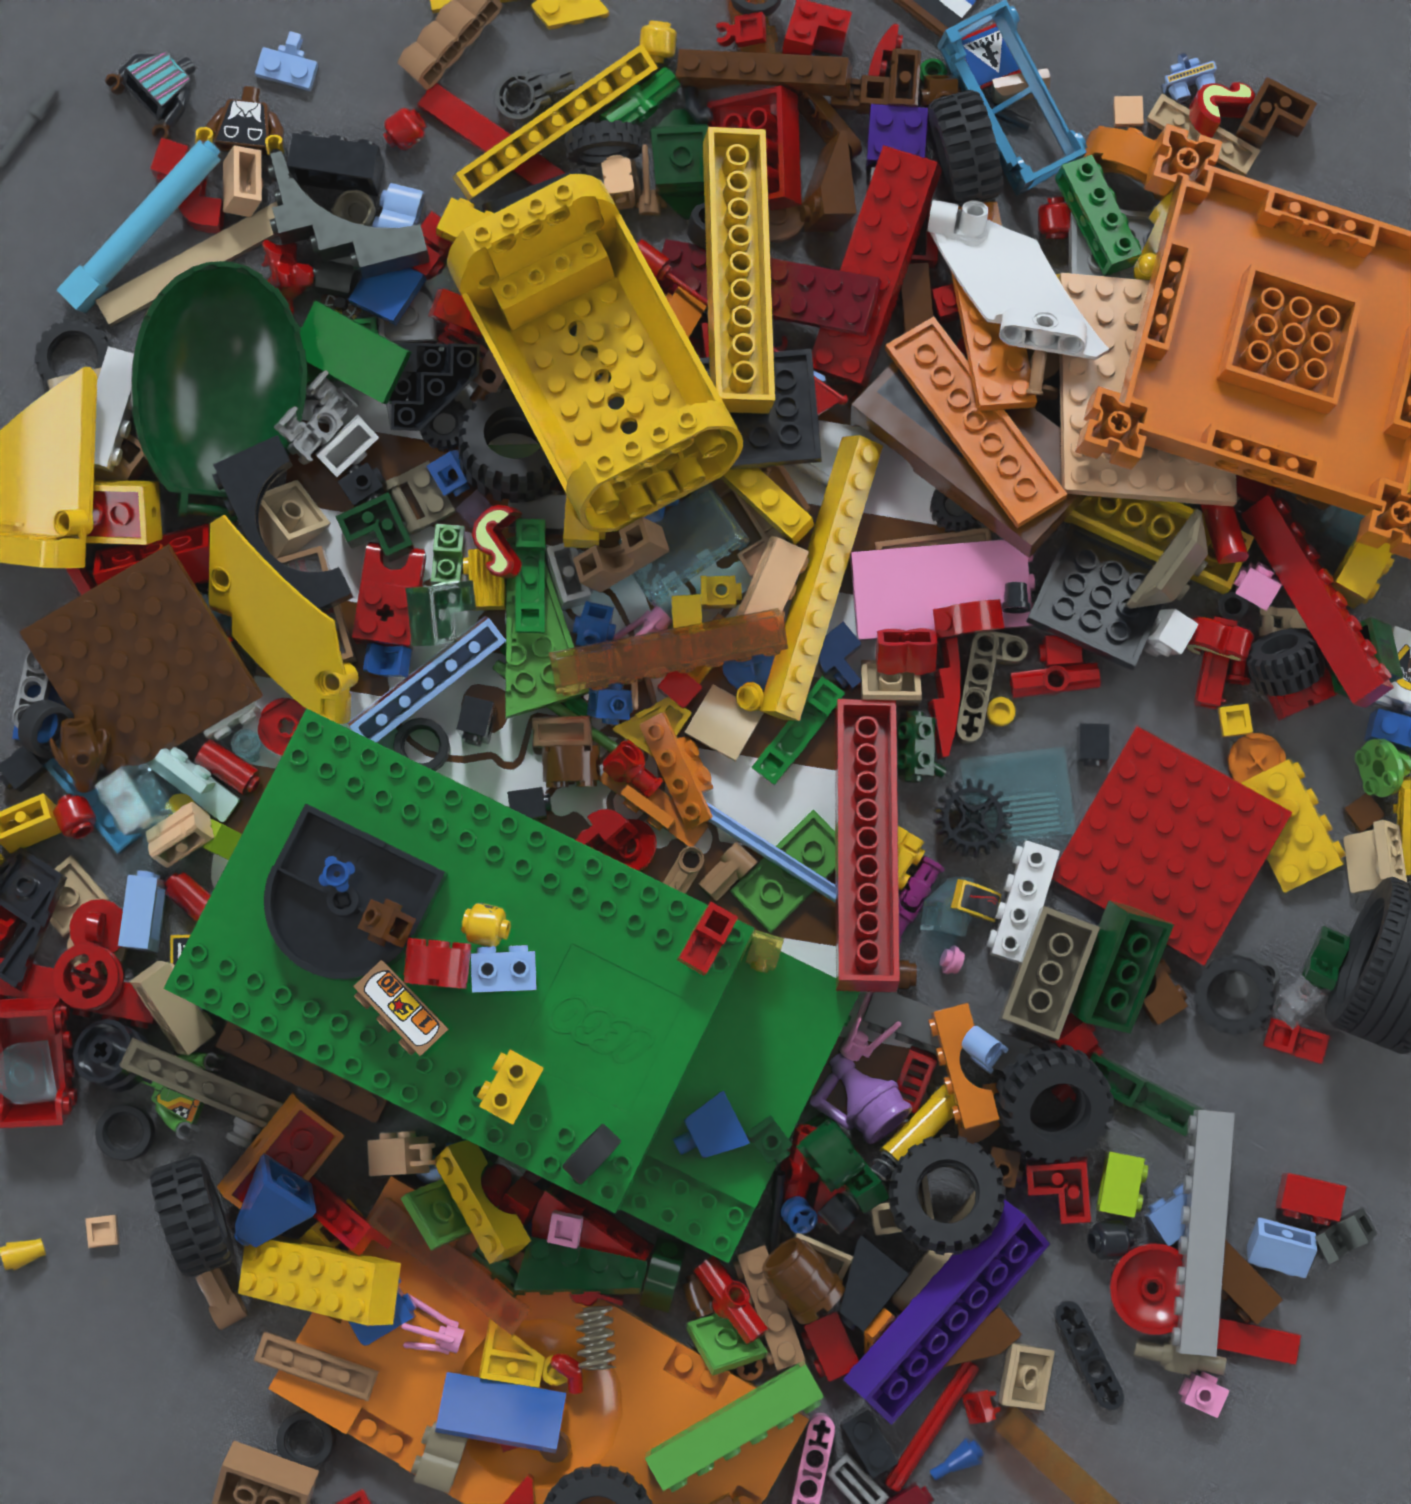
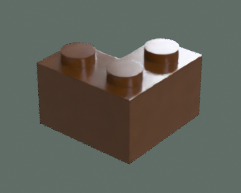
M1266 77L1235 136L1258 149L1261 148L1272 126L1299 138L1318 103Z

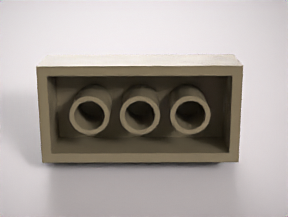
M1041 907L999 1020L1048 1039L1059 1040L1100 927L1051 908Z

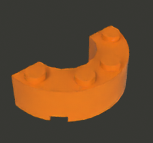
M1098 126L1087 137V148L1085 149L1087 153L1083 157L1093 155L1096 163L1102 167L1103 173L1113 172L1122 174L1145 185L1149 168L1155 161L1152 159L1157 139L1152 140L1145 137L1140 130L1132 127L1123 130ZM1153 193L1155 199L1162 201L1165 196Z

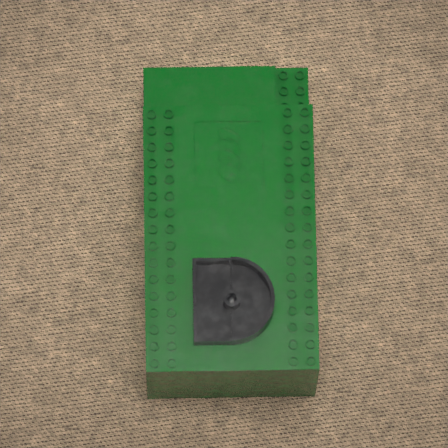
M307 708L163 988L613 1213L621 1209L729 1263L777 1164L774 1160L767 1163L748 1136L749 1144L706 1158H702L698 1148L680 1155L673 1139L689 1131L684 1122L686 1117L722 1091L725 1092L745 1134L771 1115L789 1139L843 1027H847L852 1016L849 1014L860 994V991H836L835 977L753 938L755 928L738 919L726 941L721 946L707 974L704 976L677 961L695 925L708 906L707 904ZM330 856L336 857L338 861L343 863L351 862L355 866V872L350 875L348 881L349 889L345 892H339L330 885L324 887L319 883V876L323 874V869L326 866L325 860ZM336 871L334 876L339 877L340 872ZM385 898L403 906L401 912L416 919L408 938L426 939V946H428V940L451 942L450 948H452L453 942L472 944L466 939V934L461 931L463 916L468 908L471 909L477 903L503 908L506 913V920L511 921L508 938L501 939L498 946H496V953L509 952V946L528 945V952L535 951L536 990L472 993L471 955L466 989L405 983L448 1028L421 1056L417 1052L411 1056L398 1043L402 1037L397 1031L393 1029L391 1032H388L376 1020L380 1014L371 1005L366 1009L354 997L358 991L353 986L381 960L404 982L407 940L403 948L386 942L385 947L367 940L369 933L358 929L370 899L382 904ZM472 944L471 954H477V947L486 946ZM510 1049L544 1068L513 1125L479 1107L482 1100L477 1098L484 1082L492 1083L497 1074V1071L492 1068L500 1053L502 1052L507 1055ZM601 1124H605L621 1140V1143L582 1184H579L562 1166ZM768 1136L766 1145L770 1148L775 1147L777 1144L776 1137Z

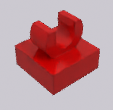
M980 1390L962 1395L970 1424L987 1423L996 1419L995 1414L999 1413L1001 1408L993 1407L990 1397L997 1395L996 1391Z

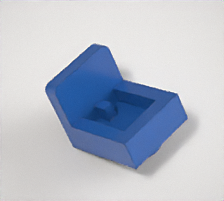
M368 643L363 671L382 677H408L412 649L404 646H381L375 643Z

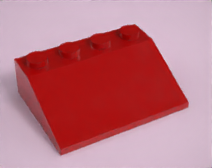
M780 85L707 102V107L711 109L714 115V120L708 123V127L766 130L768 209L770 211L802 205L798 95Z

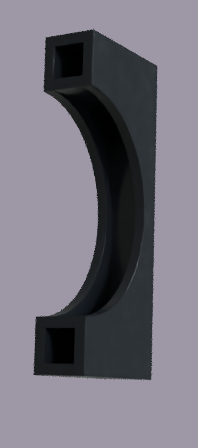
M278 435L213 464L217 472L212 474L219 491L225 489L229 498L224 501L231 517L237 515L241 524L236 527L237 530L288 583L322 612L354 598L339 567L324 572L299 571L279 562L271 555L264 544L259 526V512L263 497L273 481L280 474L293 467Z

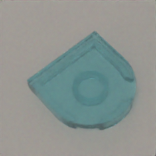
M48 1040L14 1044L5 1048L0 1053V1093L11 1100V1102L29 1104L56 1099L57 1090Z

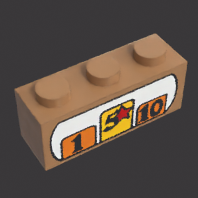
M383 960L378 962L353 986L358 991L354 997L366 1009L371 1005L380 1014L376 1020L388 1032H391L393 1029L397 1031L402 1037L398 1043L411 1056L415 1052L421 1056L448 1030L438 1017Z

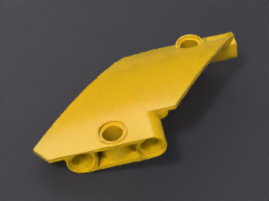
M226 515L211 522L209 557L210 609L232 617V636L298 703L338 724L348 723L351 719L352 697L349 691L351 687L356 685L359 677L356 668L351 663L343 662L335 621L288 583L244 538Z

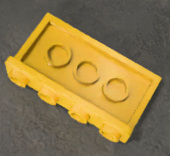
M1291 759L1241 783L1292 812L1267 856V860L1284 893L1343 865L1342 858L1346 856L1339 840L1333 842L1329 831L1333 830L1327 816L1325 814L1320 816L1315 805L1319 804V801L1313 789H1306L1302 781L1306 776L1299 762L1293 764Z

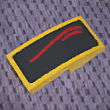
M958 879L951 908L995 923V915L1002 894L984 886Z

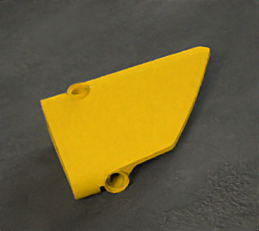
M85 366L50 389L0 430V563L41 568H85L86 536L93 529L97 374L91 367Z

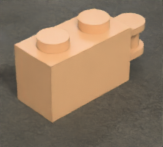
M415 1131L380 1133L379 1140H367L369 1176L429 1173V1165H436V1160H433L432 1148H435V1143L428 1144V1136L416 1137Z

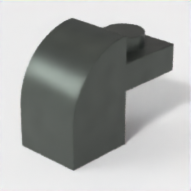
M1361 1208L1341 1217L1340 1222H1332L1330 1226H1324L1315 1232V1239L1319 1253L1326 1257L1330 1264L1339 1260L1348 1251L1370 1242L1377 1235V1232L1364 1208Z

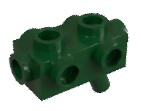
M907 711L906 717L899 719V727L897 729V740L899 741V754L897 757L898 777H905V782L921 783L922 778L934 775L942 778L946 774L947 769L934 761L935 718L925 717L922 711Z

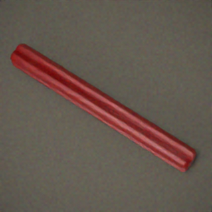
M971 1361L960 1365L898 1460V1464L894 1466L886 1478L885 1484L896 1492L902 1489L979 1371L977 1365Z

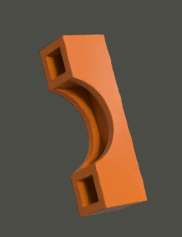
M965 1003L932 1012V1019L928 1020L932 1037L937 1036L940 1048H936L939 1065H945L948 1077L943 1079L947 1094H953L956 1106L951 1107L955 1124L961 1123L962 1129L1000 1120L992 1090L982 1089L973 1085L964 1076L960 1066L963 1038L974 1027L969 1004Z

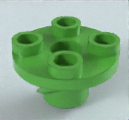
M1386 739L1369 740L1355 754V761L1359 766L1363 788L1368 795H1376L1378 797L1394 795L1400 789L1403 777L1407 776L1411 771V758L1408 753L1401 749L1397 750Z

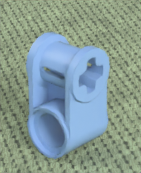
M979 1026L972 1027L966 1033L961 1045L970 1056V1059L990 1074L994 1071L992 1067L1000 1056L1009 1051L1005 1045Z

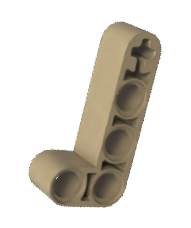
M994 631L977 633L970 646L955 737L961 744L972 745L982 735L995 664L1016 666L1023 661L1028 652V646L1021 637ZM981 639L989 640L992 644V650L989 652L981 651L978 649L977 641ZM1010 644L1018 646L1021 655L1017 658L1010 657L1006 652V646ZM976 667L983 668L987 673V678L985 680H976L972 675V669ZM971 695L978 696L982 706L978 709H972L967 705L966 698ZM969 716L975 717L971 728L976 733H972L970 737H967L966 731L961 730V728L966 727Z

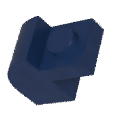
M844 621L825 636L818 665L824 677L834 670L836 674L833 677L842 689L848 687L853 692L861 685L862 680L845 660L858 651L862 643Z

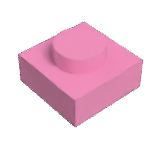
M554 1210L551 1216L547 1242L577 1249L584 1216Z

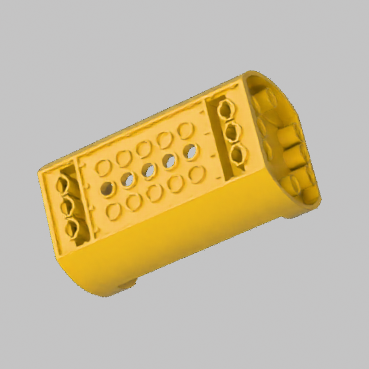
M569 174L461 231L448 254L447 267L585 528L594 532L618 531L640 517H645L722 477L732 467L743 448L742 435L601 180L585 174ZM577 322L582 323L585 326L584 333L578 337L572 336L570 329L577 325ZM585 349H596L598 356L594 360L587 361L583 359L582 352ZM607 372L611 375V380L608 384L599 385L596 383V377L600 373ZM612 398H623L625 400L624 405L617 410L611 409L609 402ZM628 421L638 424L637 430L631 434H626L622 431V426Z

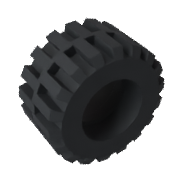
M1306 628L1283 629L1261 637L1251 645L1246 659L1255 690L1262 695L1283 696L1306 689L1320 680L1319 678L1324 675L1326 670L1321 649L1311 632L1306 630Z

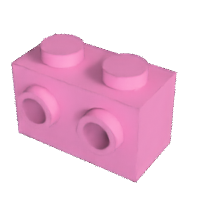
M1259 561L1257 565L1250 562L1247 568L1241 566L1233 583L1236 585L1235 593L1266 611L1282 584L1279 578L1273 575V569Z

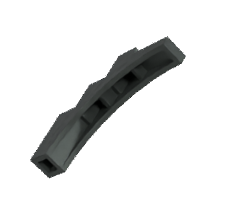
M282 151L270 154L273 164L268 165V170L272 183L278 182L279 190L274 191L278 206L272 207L275 218L269 220L273 235H279L283 245L310 239L314 253L320 252L323 262L351 255L354 270L360 269L363 279L430 262L420 224L401 228H375L352 223L335 216L316 204L299 187L288 170Z

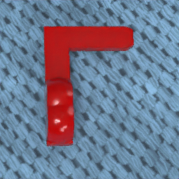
M599 1291L572 1295L569 1292L573 1302L584 1306L594 1305L598 1298L621 1306L624 1303L622 1298L615 1296L613 1298L600 1294Z

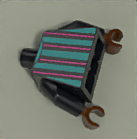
M167 52L136 54L118 70V75H107L105 83L111 86L117 81V85L111 89V92L115 95L122 94L126 87L158 122L160 120L164 121L162 125L158 124L152 128V136L156 137L160 130H165L163 138L170 140L171 132L169 129L171 126H176L191 96L189 91L191 79L189 75L195 72V66L188 57L175 62Z

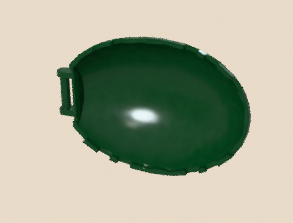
M206 262L193 266L175 276L158 293L150 305L137 336L131 369V400L135 429L143 454L155 476L169 492L178 493V517L186 518L187 514L212 517L226 515L230 521L237 522V515L231 517L226 506L188 503V495L228 498L225 489L219 491L212 474L217 473L213 464L276 435L281 439L289 455L290 452L287 447L294 441L289 443L274 426L294 406L298 408L295 416H297L299 422H302L306 399L307 363L305 349H303L300 337L301 330L299 324L296 323L289 308V303L278 288H275L263 277V274L248 266L234 262Z

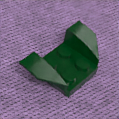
M674 109L657 127L650 129L654 184L658 190V195L684 220H689L692 210L697 205L705 203L703 141L708 126L706 124H696L686 109Z

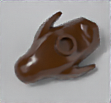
M88 717L63 720L60 730V749L52 738L49 739L53 757L70 775L77 791L81 793L92 792L97 786V773L107 752V732L105 729L102 730L101 740L98 742Z

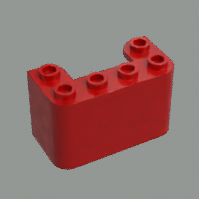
M60 997L0 999V1128L63 1125L68 1115L72 1113V1106L77 1105V1089L72 1088L71 1077L75 1075L74 1060L69 1058V1049L72 1048V1033L67 1031L66 1020H69L70 1007Z

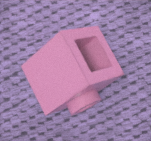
M1203 1371L1200 1376L1192 1373L1190 1378L1185 1377L1181 1384L1179 1394L1182 1397L1180 1401L1218 1418L1230 1390L1217 1385L1218 1378Z

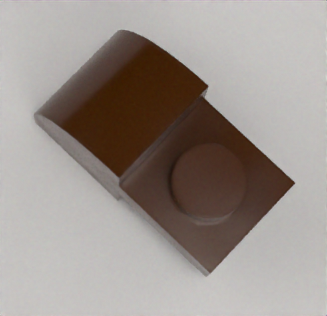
M862 75L861 79L852 78L850 97L830 96V105L833 108L856 110V114H870L871 104L889 105L890 77Z

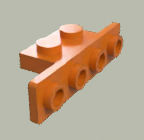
M659 713L641 723L640 729L688 830L693 829L712 819V813L703 793L714 789L711 783V774L703 766L699 757L697 744L691 740L690 736L676 738L665 713Z
M605 772L600 776L601 783L624 799L622 804L635 814L641 811L648 817L646 822L658 831L664 828L688 847L695 846L708 828V824L705 822L688 830L673 798L659 788L649 798H645L643 792L632 782L627 784L625 782H616Z

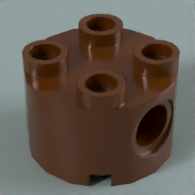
M600 745L543 746V782H546V788L569 787V782L575 781V787H597V781L601 780Z

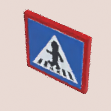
M996 24L987 26L962 38V44L967 54L965 60L981 90L992 86V79L1021 73Z

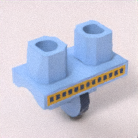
M1185 53L1179 54L1178 64L1170 66L1172 74L1165 76V84L1161 86L1164 94L1170 93L1172 99L1178 103L1187 101L1191 96L1188 86L1196 84L1199 91L1203 85L1215 83L1214 74L1217 69L1215 62L1211 61L1200 65L1198 58L1189 60Z

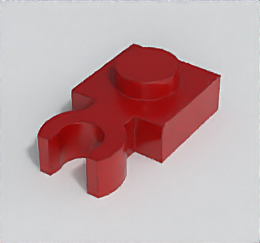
M762 11L735 16V24L733 25L727 22L716 24V28L720 33L727 31L724 37L716 38L717 43L721 47L730 46L734 41H736L739 48L766 43V18Z

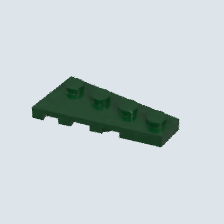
M530 1236L531 1242L527 1244L514 1287V1295H525V1292H540V1295H553V1292H571L572 1295L597 1291L600 1294H640L647 1269V1261L579 1246L577 1249L548 1243L546 1239Z

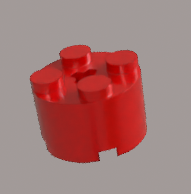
M407 939L404 983L466 989L472 944L453 942L452 948H450L451 942L428 940V946H426V939Z

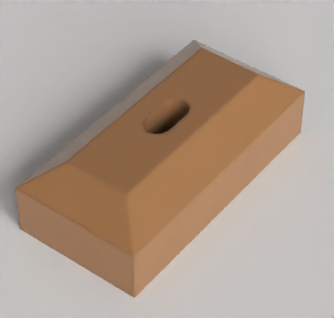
M1048 68L1040 69L1038 72L1049 91L1051 78ZM1022 73L992 79L991 97L993 103L999 105L1028 88ZM1030 93L1018 101L1031 99L1034 96Z

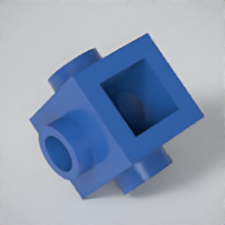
M589 601L585 602L581 616L576 615L573 626V633H577V646L604 652L607 641H613L616 624H612L614 607Z
M605 682V687L590 686L587 715L594 718H602V723L618 725L619 720H630V713L634 710L632 707V691L622 688L623 683Z

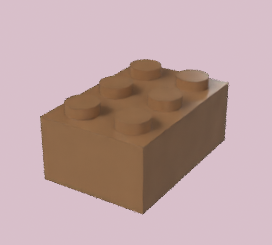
M233 1441L222 1464L212 1504H310L319 1471Z

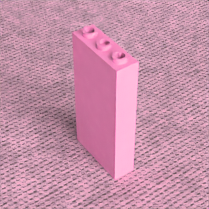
M1005 540L851 552L850 563L857 638L859 641L877 640V631L883 629L907 631L916 628L935 630L933 609L966 602L1001 599L1002 604L1004 602L1005 584L1008 582H1023L1027 584L1028 603L1031 604L1032 609L1034 603L1031 602V591H1035L1034 574H1029L1028 562L1033 561V555L1028 558ZM1030 611L1021 614L1002 612L1004 629L1033 626L1026 622Z

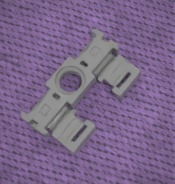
M327 370L320 373L306 389L307 394L310 396L314 395L320 401L318 403L320 406L324 405L306 424L297 420L295 415L298 408L294 406L274 426L289 443L294 441L288 445L287 449L292 455L297 453L300 456L298 461L303 465L313 460L310 455L319 444L323 446L328 443L344 424L341 418L346 412L359 406V401L345 387L337 389L326 378L329 373ZM319 419H324L329 424L328 433L319 429Z

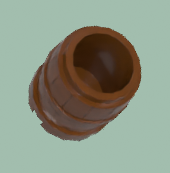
M792 1238L781 1244L763 1263V1275L768 1284L772 1287L776 1296L791 1309V1313L800 1324H808L817 1320L819 1317L816 1313L822 1308L828 1312L840 1300L845 1291V1287L842 1285L844 1282L836 1273L831 1271L823 1257L806 1241L799 1238Z

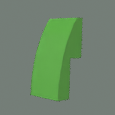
M436 524L431 586L460 588L465 526Z

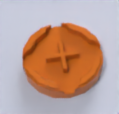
M1251 733L1239 738L1230 748L1227 757L1228 771L1232 779L1239 783L1286 761V754L1277 740L1264 733Z

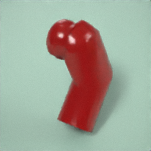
M565 1353L553 1355L550 1362L551 1367L568 1378V1392L571 1394L582 1393L583 1372L581 1368H578L580 1362Z

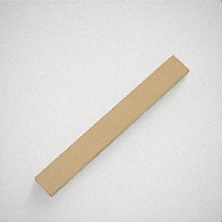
M277 201L254 213L251 217L237 222L96 299L95 301L110 327L150 306L158 293L175 276L189 268L206 262H231L262 245L264 240L275 238L276 236L273 235L269 219L275 218L272 207L278 206Z

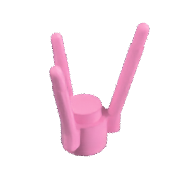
M656 606L651 612L647 610L640 618L614 635L613 641H607L606 647L642 624L643 628L623 646V650L628 651L647 632L654 637L659 634L645 658V665H649L664 638L671 632L668 627L673 621L661 608Z
M873 992L866 993L854 1023L839 1048L841 1054L852 1061H859L862 1055L869 1058L873 1050L901 1026V1022L897 1021L870 1045L868 1044V1036L858 1030Z
M411 1296L416 1307L447 1325V1327L440 1326L439 1332H434L403 1323L402 1329L436 1339V1344L404 1342L403 1346L418 1350L437 1351L449 1355L450 1351L457 1353L465 1331L458 1328L459 1322L445 1317L422 1301Z

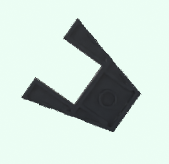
M22 847L15 851L0 866V905L28 923L0 964V978L20 991L24 986L67 880L66 876Z

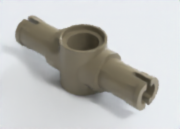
M1136 1339L1134 1357L1160 1362V1365L1164 1366V1370L1191 1375V1372L1196 1373L1197 1370L1224 1375L1226 1358L1181 1354L1176 1352V1346H1172L1170 1339L1169 1342H1164L1163 1344Z

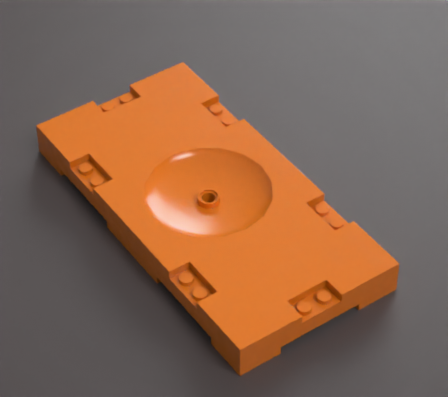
M391 1176L366 1219L392 1240L393 1243L386 1249L373 1239L362 1254L401 1263L399 1274L401 1283L398 1285L403 1294L408 1293L445 1317L459 1322L458 1328L465 1331L458 1352L450 1351L449 1355L437 1351L405 1348L403 1346L404 1342L436 1344V1339L402 1329V1325L365 1346L360 1343L348 1321L312 1312L295 1342L379 1371L369 1401L278 1370L268 1389L342 1433L349 1434L399 1463L400 1467L411 1473L416 1456H423L426 1447L425 1444L421 1443L427 1425L432 1427L434 1422L437 1421L446 1373L451 1372L479 1377L489 1319L499 1322L544 1356L545 1359L556 1353H565L582 1363L586 1361V1358L578 1356L577 1352L585 1349V1345L577 1343L576 1340L585 1336V1333L576 1331V1327L584 1324V1321L576 1319L575 1315L583 1311L582 1307L590 1306L573 1302L569 1292H553V1295H540V1292H525V1295L514 1296L497 1278L493 1279L490 1276L491 1272L471 1255L479 1246L473 1233L431 1251L401 1201L405 1194L418 1188L397 1176ZM523 1250L517 1255L507 1258L511 1261L509 1265L518 1273L525 1253ZM598 1298L597 1302L592 1306L610 1305L613 1307L611 1311L604 1315L613 1318V1323L606 1325L605 1328L614 1330V1335L606 1338V1340L615 1342V1347L607 1350V1352L616 1355V1359L608 1363V1365L615 1366L616 1368L582 1369L583 1392L580 1394L568 1392V1381L560 1386H552L546 1383L541 1376L539 1388L566 1393L560 1431L564 1432L571 1441V1451L568 1456L561 1462L552 1463L544 1459L538 1450L519 1447L503 1453L499 1443L468 1438L451 1491L446 1493L463 1504H503L530 1473L534 1476L536 1504H543L552 1487L564 1475L570 1474L582 1466L585 1468L592 1466V1464H601V1466L610 1467V1465L618 1467L620 1471L628 1472L634 1476V1479L647 1490V1495L653 1504H709L728 1492L732 1499L738 1496L742 1504H762L807 1425L809 1417L802 1411L793 1415L794 1421L784 1428L778 1429L777 1425L767 1430L768 1436L760 1442L752 1445L748 1441L740 1446L741 1452L731 1459L725 1461L721 1457L714 1461V1468L707 1473L698 1476L695 1472L687 1477L688 1483L678 1490L671 1492L670 1488L663 1491L645 1460L646 1452L759 1386L750 1383L730 1370L712 1376L699 1352L657 1329L649 1322L618 1304ZM418 1307L414 1310L416 1317L406 1322V1324L434 1332H439L440 1326L447 1327V1325ZM595 1496L584 1499L578 1504L616 1503L608 1498Z

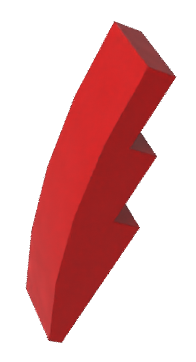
M957 637L947 638L940 642L944 668L934 672L938 699L928 702L930 717L935 718L937 760H942L949 756L957 726L961 672Z

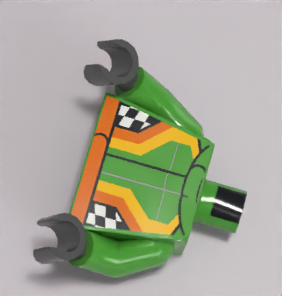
M198 1051L192 1052L189 1055L181 1054L176 1056L216 1074L223 1070L218 1069L216 1066L218 1059H225L224 1055ZM144 1078L141 1083L155 1088L151 1100L156 1103V1112L164 1123L176 1132L178 1138L192 1143V1140L188 1138L190 1130L199 1131V1128L193 1124H197L205 1103Z

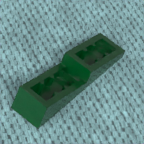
M1093 1052L1090 1060L1094 1062L1107 1079L1113 1098L1130 1108L1134 1107L1183 1136L1189 1134V1116H1194V1110H1202L1201 1107Z
M820 1113L805 1123L812 1127H818L828 1119L850 1143L854 1151L853 1154L855 1156L859 1155L851 1141L834 1120L824 1113ZM862 1159L866 1167L843 1186L865 1214L887 1200L889 1196L881 1180Z

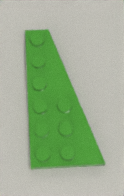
M515 536L508 538L507 541L516 553ZM546 562L545 633H515V577L508 578L506 582L505 720L589 694V689Z

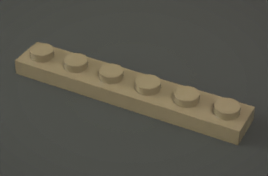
M132 1038L120 1063V1067L262 1128L268 1124L284 1104V1102Z

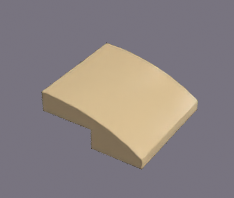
M713 684L688 725L685 734L736 762L764 713L758 710L746 711L738 705L736 696Z

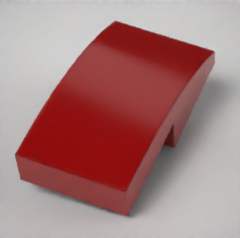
M893 24L880 40L872 57L868 76L885 77L887 61H891L893 49H901L903 35L898 34L899 24Z

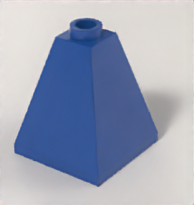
M263 1153L235 1222V1239L244 1246L251 1244L256 1248L312 1217L316 1213L312 1184Z

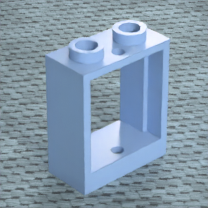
M139 870L137 871V876L128 875L118 946L130 950L158 953L166 901L165 891L167 889L164 885L165 881L160 879V875L154 872Z

